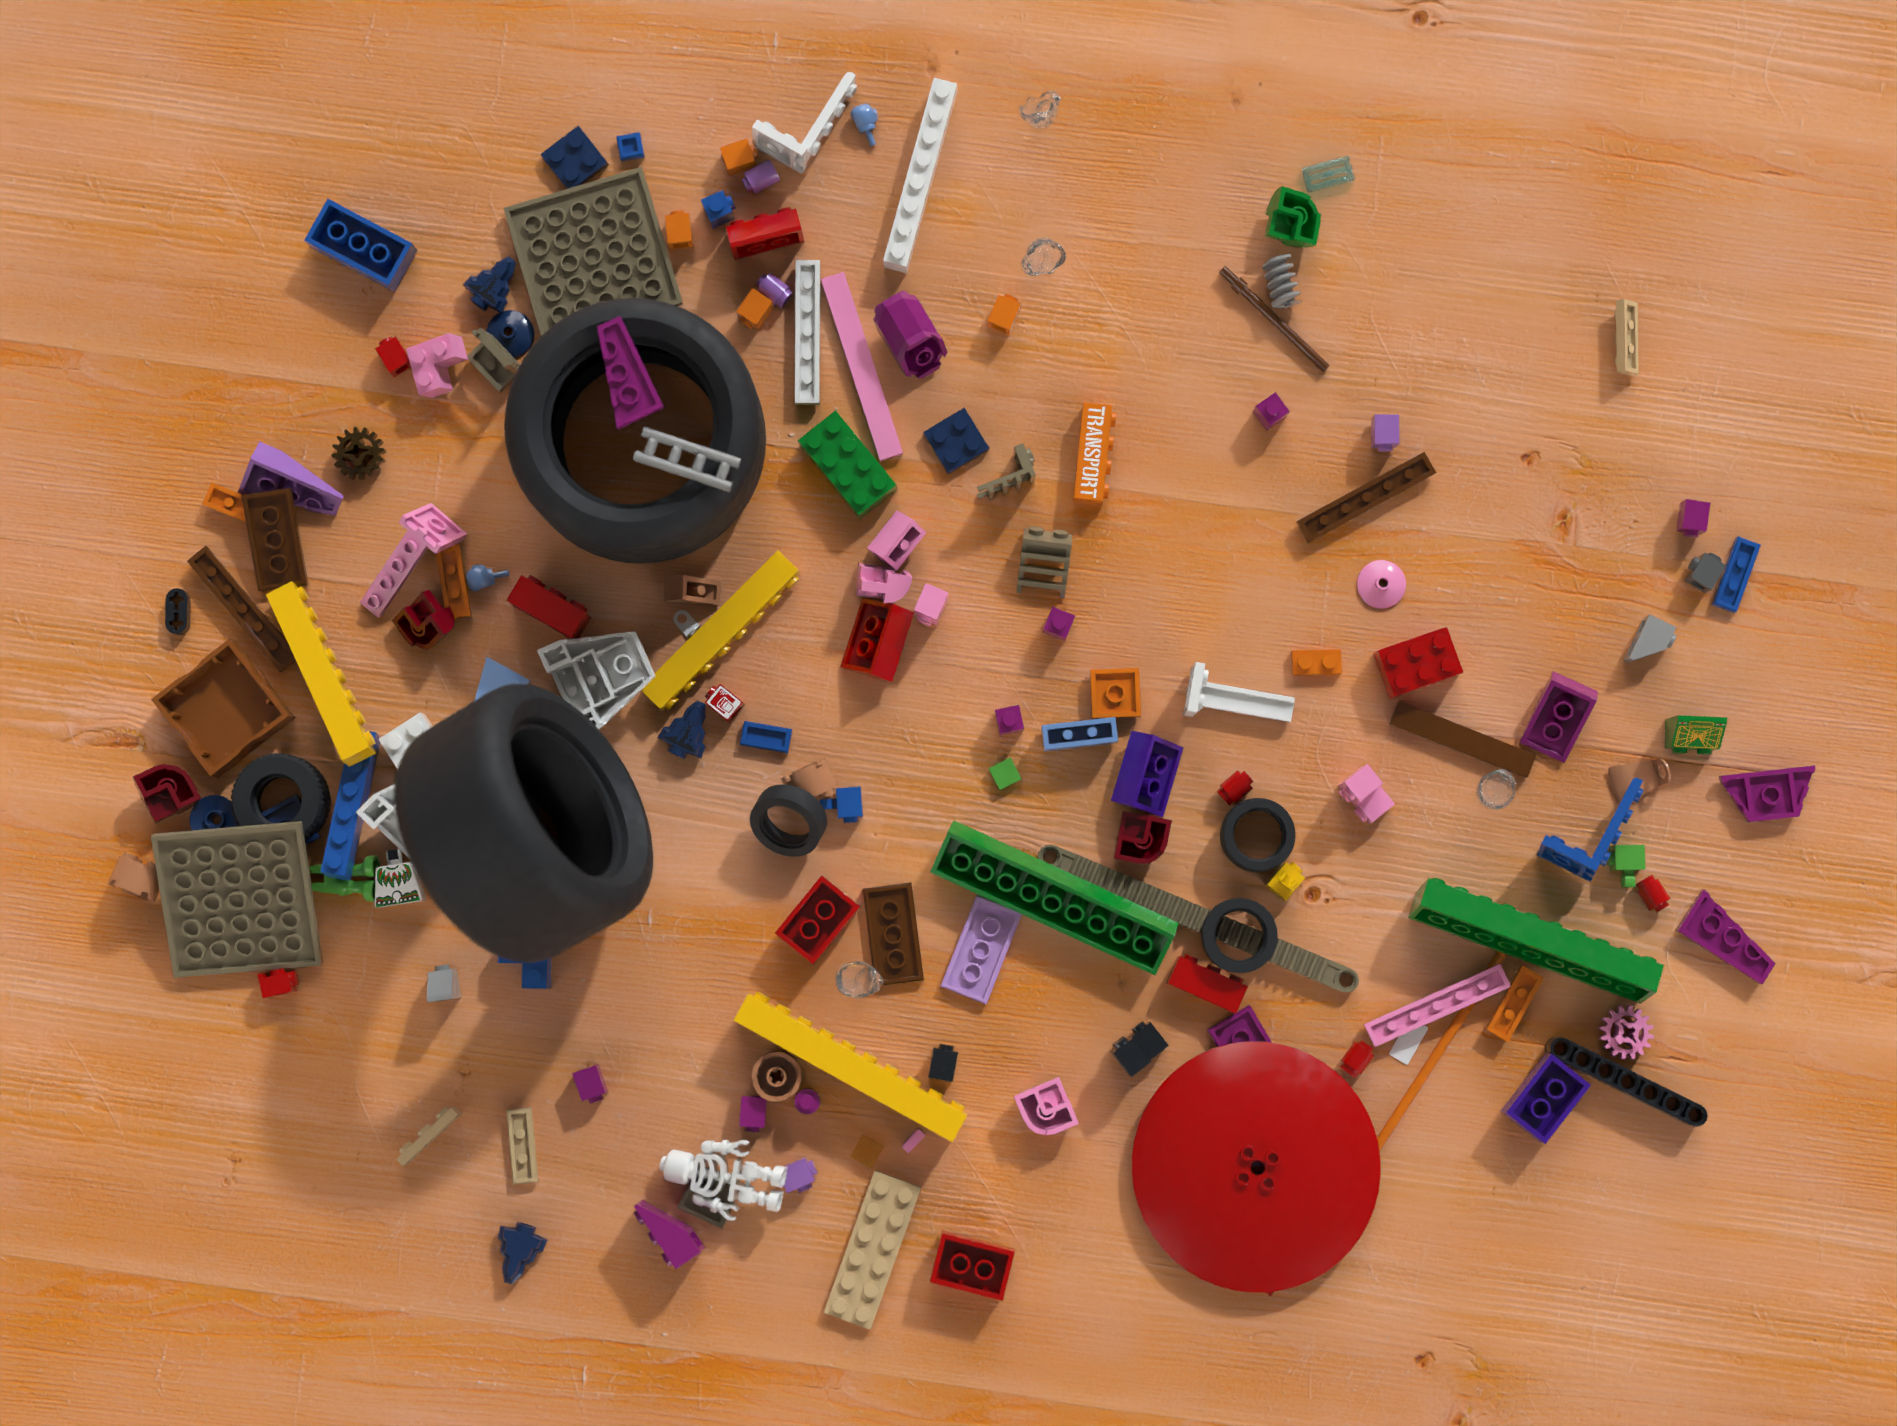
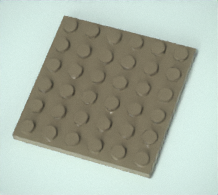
M642 167L503 208L541 336L566 316L599 302L639 298L661 301L675 306L684 305Z
M302 821L157 833L151 836L174 978L319 966L323 963Z

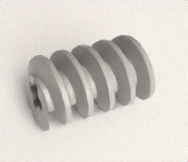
M1291 254L1273 257L1262 266V269L1267 271L1264 276L1265 279L1270 281L1267 283V288L1272 290L1269 293V297L1275 299L1271 304L1273 308H1289L1302 302L1295 300V297L1301 294L1300 291L1292 290V288L1298 285V282H1290V279L1295 277L1296 273H1290L1288 270L1294 265L1285 262L1291 258Z

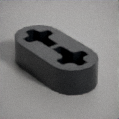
M175 588L166 595L165 625L172 634L184 635L190 629L191 599L186 591ZM177 594L184 598L183 601L179 602V610H177V603L173 602V598H177ZM177 614H179V620L183 622V626H179L178 630L172 626L173 622H177Z

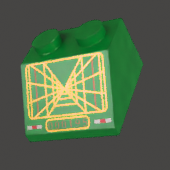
M1677 715L1665 719V749H1672V753L1687 754V750H1697L1699 755H1712V751L1718 750L1721 747L1727 725V717Z

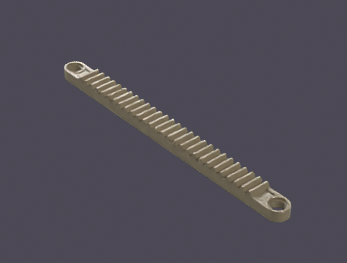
M1045 845L1038 852V859L1044 861L1043 854L1045 851H1055L1057 860L1051 865L1176 921L1180 925L1201 933L1204 920L1211 911L1058 846ZM1224 916L1216 927L1215 939L1255 955L1262 945L1263 932ZM1279 938L1277 939L1275 951L1268 960V962L1340 992H1352L1359 983L1357 973L1351 968ZM1343 973L1350 974L1353 979L1349 987H1343L1339 983V977Z

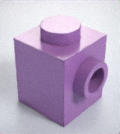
M1374 415L1371 419V448H1378L1380 452L1393 451V448H1396L1399 444V415Z
M803 1157L784 1166L788 1167L784 1185L787 1193L796 1189L800 1193L812 1188L811 1183L816 1180L814 1175L818 1174L813 1160L808 1161L807 1157Z

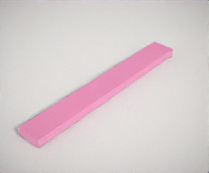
M841 272L823 278L821 282L879 460L881 462L903 455L845 274Z

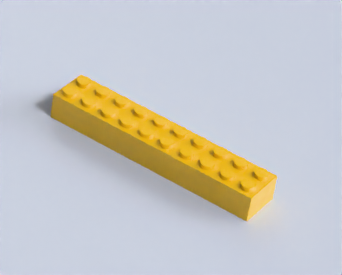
M760 992L747 995L733 1021L947 1140L954 1141L967 1117L963 1105L954 1100L950 1103L942 1099L943 1094L932 1088L926 1091L920 1087V1081L911 1076H908L907 1079L899 1076L900 1070L889 1064H886L885 1067L876 1063L877 1057L868 1052H864L863 1055L856 1052V1046L846 1040H843L841 1043L833 1039L835 1034L824 1028L818 1031L811 1027L813 1022L807 1018L799 1016L797 1019L791 1016L792 1010L781 1004H777L776 1007L768 1003L770 998Z

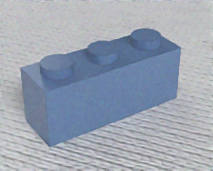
M1115 717L1041 726L1044 752L1117 744L1118 742Z

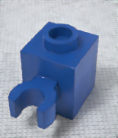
M861 787L836 788L837 799H820L824 810L837 809L838 818L843 819L844 823L858 822V818L863 817Z

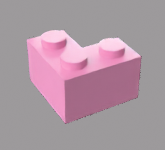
M447 333L407 348L419 395L434 398L453 391L447 367L468 360L462 337Z
M1368 764L1360 767L1338 785L1341 789L1339 794L1347 803L1352 802L1356 807L1354 812L1362 822L1372 823L1395 805L1381 787L1383 782Z

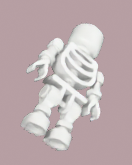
M706 1140L701 1144L702 1152L695 1157L692 1153L671 1150L667 1156L662 1157L660 1162V1171H663L666 1181L685 1185L691 1180L690 1190L696 1192L692 1196L693 1202L701 1207L706 1206L710 1208V1211L713 1213L718 1211L725 1219L730 1221L737 1219V1217L730 1215L728 1209L732 1208L738 1211L740 1207L734 1203H722L721 1199L717 1197L715 1199L710 1197L721 1192L726 1184H730L728 1201L733 1202L738 1199L740 1203L750 1204L751 1202L758 1203L759 1206L766 1204L767 1210L778 1212L781 1209L783 1191L771 1190L768 1195L766 1191L759 1192L754 1190L755 1187L750 1185L751 1181H756V1178H762V1181L765 1182L771 1180V1186L782 1188L785 1185L788 1167L775 1166L771 1170V1167L765 1166L763 1168L751 1161H746L743 1165V1159L738 1158L734 1161L733 1172L731 1174L728 1173V1163L724 1155L732 1153L740 1157L749 1154V1151L742 1152L737 1147L740 1144L745 1146L750 1142L747 1140H739L729 1143V1140H722V1142ZM706 1179H708L706 1186H703ZM740 1179L745 1180V1184L740 1183ZM715 1181H719L717 1188L712 1190L711 1187Z

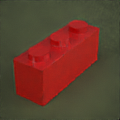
M1185 954L1184 958L1177 957L1166 982L1167 984L1232 1013H1237L1248 986L1243 984L1244 979L1230 974L1229 978L1220 974L1221 969L1210 964L1205 968L1197 964L1199 959Z

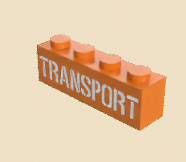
M1083 402L1073 502L1102 505L1103 498L1108 499L1109 484H1105V475H1110L1112 460H1107L1108 451L1113 450L1114 436L1109 435L1110 427H1115L1116 413L1112 412V405Z

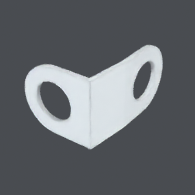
M680 610L675 613L674 623L689 639L700 628V625L687 611ZM680 614L686 615L687 620L685 623L678 622L677 617Z

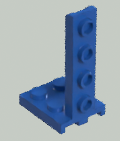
M1634 778L1631 781L1592 858L1587 856L1588 853L1578 847L1571 848L1565 845L1564 840L1553 835L1551 837L1547 835L1544 837L1537 856L1591 882L1599 865L1605 866L1611 855L1607 849L1611 843L1616 845L1622 833L1618 830L1621 822L1627 824L1633 812L1629 809L1632 801L1638 803L1644 791L1640 788L1643 780Z

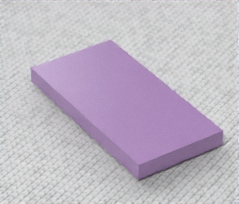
M976 895L941 987L987 1004L1022 914Z

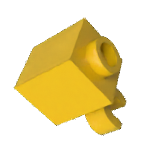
M1285 862L1265 886L1281 900L1286 901L1305 879L1301 875L1303 870L1293 862L1290 865Z

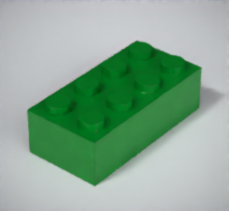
M836 410L798 440L802 450L859 520L897 491V484Z

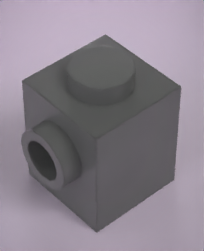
M1704 553L1699 557L1695 556L1688 566L1690 572L1684 581L1707 593L1713 589L1726 565L1721 562L1722 559L1713 553Z

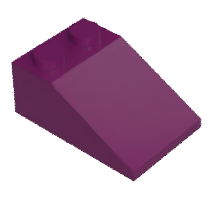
M1552 671L1519 743L1565 763L1597 702L1598 691Z

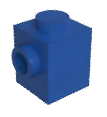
M723 190L701 199L713 229L735 219L732 210H735L736 207L731 196L726 197Z

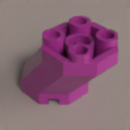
M901 291L878 304L874 310L876 314L873 319L902 372L908 377L915 375L917 378H924L938 370L942 364L940 359L942 355L945 358L947 349L942 337L938 334L916 296L910 295L906 291Z

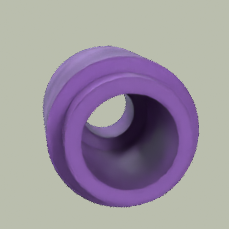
M772 273L769 275L763 274L756 283L757 291L773 301V306L777 305L782 308L793 294L789 287Z

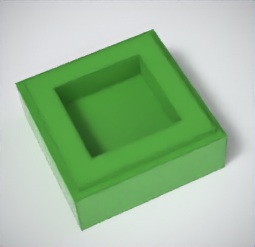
M1011 757L989 768L999 790L1021 780Z

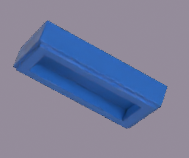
M744 721L740 745L788 754L792 729Z

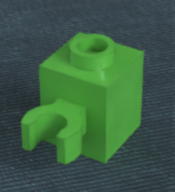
M1645 845L1609 846L1608 852L1611 855L1606 863L1610 865V871H1622V888L1635 887L1634 870H1646Z

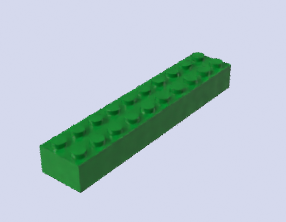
M953 820L930 871L932 874L1153 975H1156L1174 939L1179 924Z
M1428 878L1416 891L1408 916L1412 920L1639 1004L1657 992L1664 965L1657 963V960L1652 957L1638 956L1633 954V951L1628 948L1611 946L1604 939H1592L1587 937L1582 931L1565 929L1558 922H1546L1539 919V916L1536 914L1519 912L1512 905H1500L1492 902L1493 900L1490 897L1473 895L1463 887L1454 888L1446 885L1445 881L1438 878Z

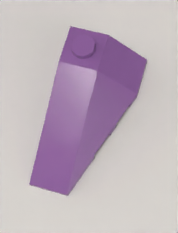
M262 442L258 443L252 454L238 493L243 495L292 488L294 504L296 506L304 507L307 511L335 516L344 497L283 451Z

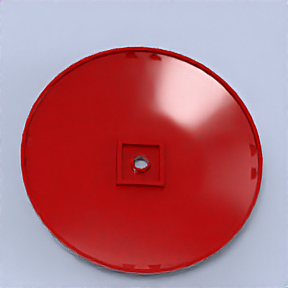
M1251 1041L1231 1043L1213 1048L1188 1060L1172 1072L1152 1095L1138 1123L1133 1142L1132 1180L1134 1193L1142 1217L1152 1236L1161 1248L1185 1270L1206 1282L1234 1291L1248 1293L1282 1291L1312 1281L1326 1273L1351 1251L1362 1236L1374 1211L1379 1193L1381 1178L1379 1144L1374 1126L1362 1101L1352 1087L1327 1064L1306 1052L1282 1044ZM1256 1160L1262 1161L1265 1166L1264 1172L1260 1175L1253 1174L1250 1169L1251 1164Z

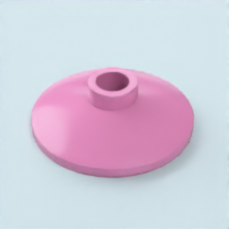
M1377 560L1367 564L1361 570L1357 579V589L1360 597L1366 604L1374 608L1384 609L1392 607L1401 600L1405 593L1406 580L1403 572L1397 565L1389 561ZM1380 579L1386 580V587H1381L1379 585Z

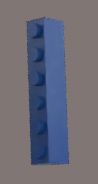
M369 731L376 743L373 745L376 754L351 767L344 763L320 871L326 877L351 880L364 821L356 811L369 797L380 747V737L376 732Z

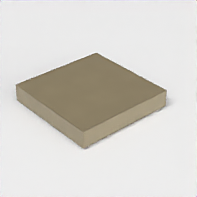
M706 1179L703 1186H706L708 1179ZM690 1180L677 1208L722 1229L727 1219L718 1211L713 1213L710 1211V1208L706 1206L701 1207L693 1202L692 1196L696 1192L690 1190ZM715 1181L711 1187L712 1190L717 1188L719 1181ZM726 1184L721 1192L710 1197L713 1199L717 1197L721 1199L722 1203L729 1204L735 1202V1200L733 1202L728 1201L730 1184Z

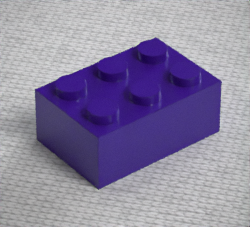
M1545 1053L1501 1109V1112L1538 1142L1546 1144L1591 1085L1553 1054Z

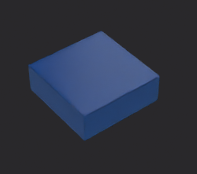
M640 132L616 136L621 162L645 158Z

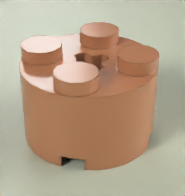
M825 758L821 759V765L819 766L816 761L791 772L792 775H789L790 779H787L786 775L781 778L783 784L799 787L814 797L820 795L821 799L835 793L834 787L837 786Z
M124 852L123 856H119L107 884L112 887L122 888V891L136 897L155 902L160 891L155 863L147 861L146 865L142 864L143 861L138 859V857Z
M773 1051L765 1054L755 1063L752 1070V1082L756 1092L762 1098L771 1102H780L792 1097L799 1090L803 1080V1071L799 1061L793 1055L784 1051ZM780 1070L782 1071L781 1076L784 1079L776 1083L773 1081L774 1076L771 1073Z

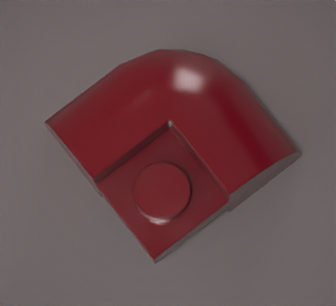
M426 590L411 605L404 607L394 617L392 622L411 646L416 645L421 649L428 650L437 645L453 629L455 620L450 606L443 609L430 590Z
M165 763L133 776L137 791L155 824L175 814L179 815L187 811L201 800L190 776L185 770L177 766L166 765Z
M1123 811L1113 858L1137 864H1148L1156 861L1166 849L1172 820Z

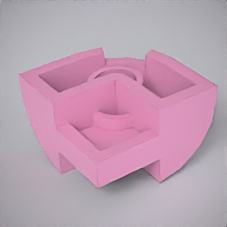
M858 564L857 596L881 598L884 603H891L903 598L909 591L912 576L908 571H902V574L895 573L889 566Z
M1059 1077L1029 1088L1014 1096L1024 1122L1028 1128L1038 1134H1056L1079 1124Z

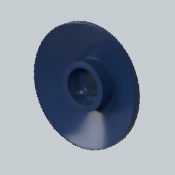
M507 310L496 314L490 320L486 332L492 334L514 358L526 353L534 341V328L527 316L518 311ZM508 328L513 329V333L510 336L505 335V330Z
M209 795L202 798L194 805L190 813L191 829L204 830L238 827L232 814L231 800L220 795ZM218 815L221 821L216 825L213 822V818Z

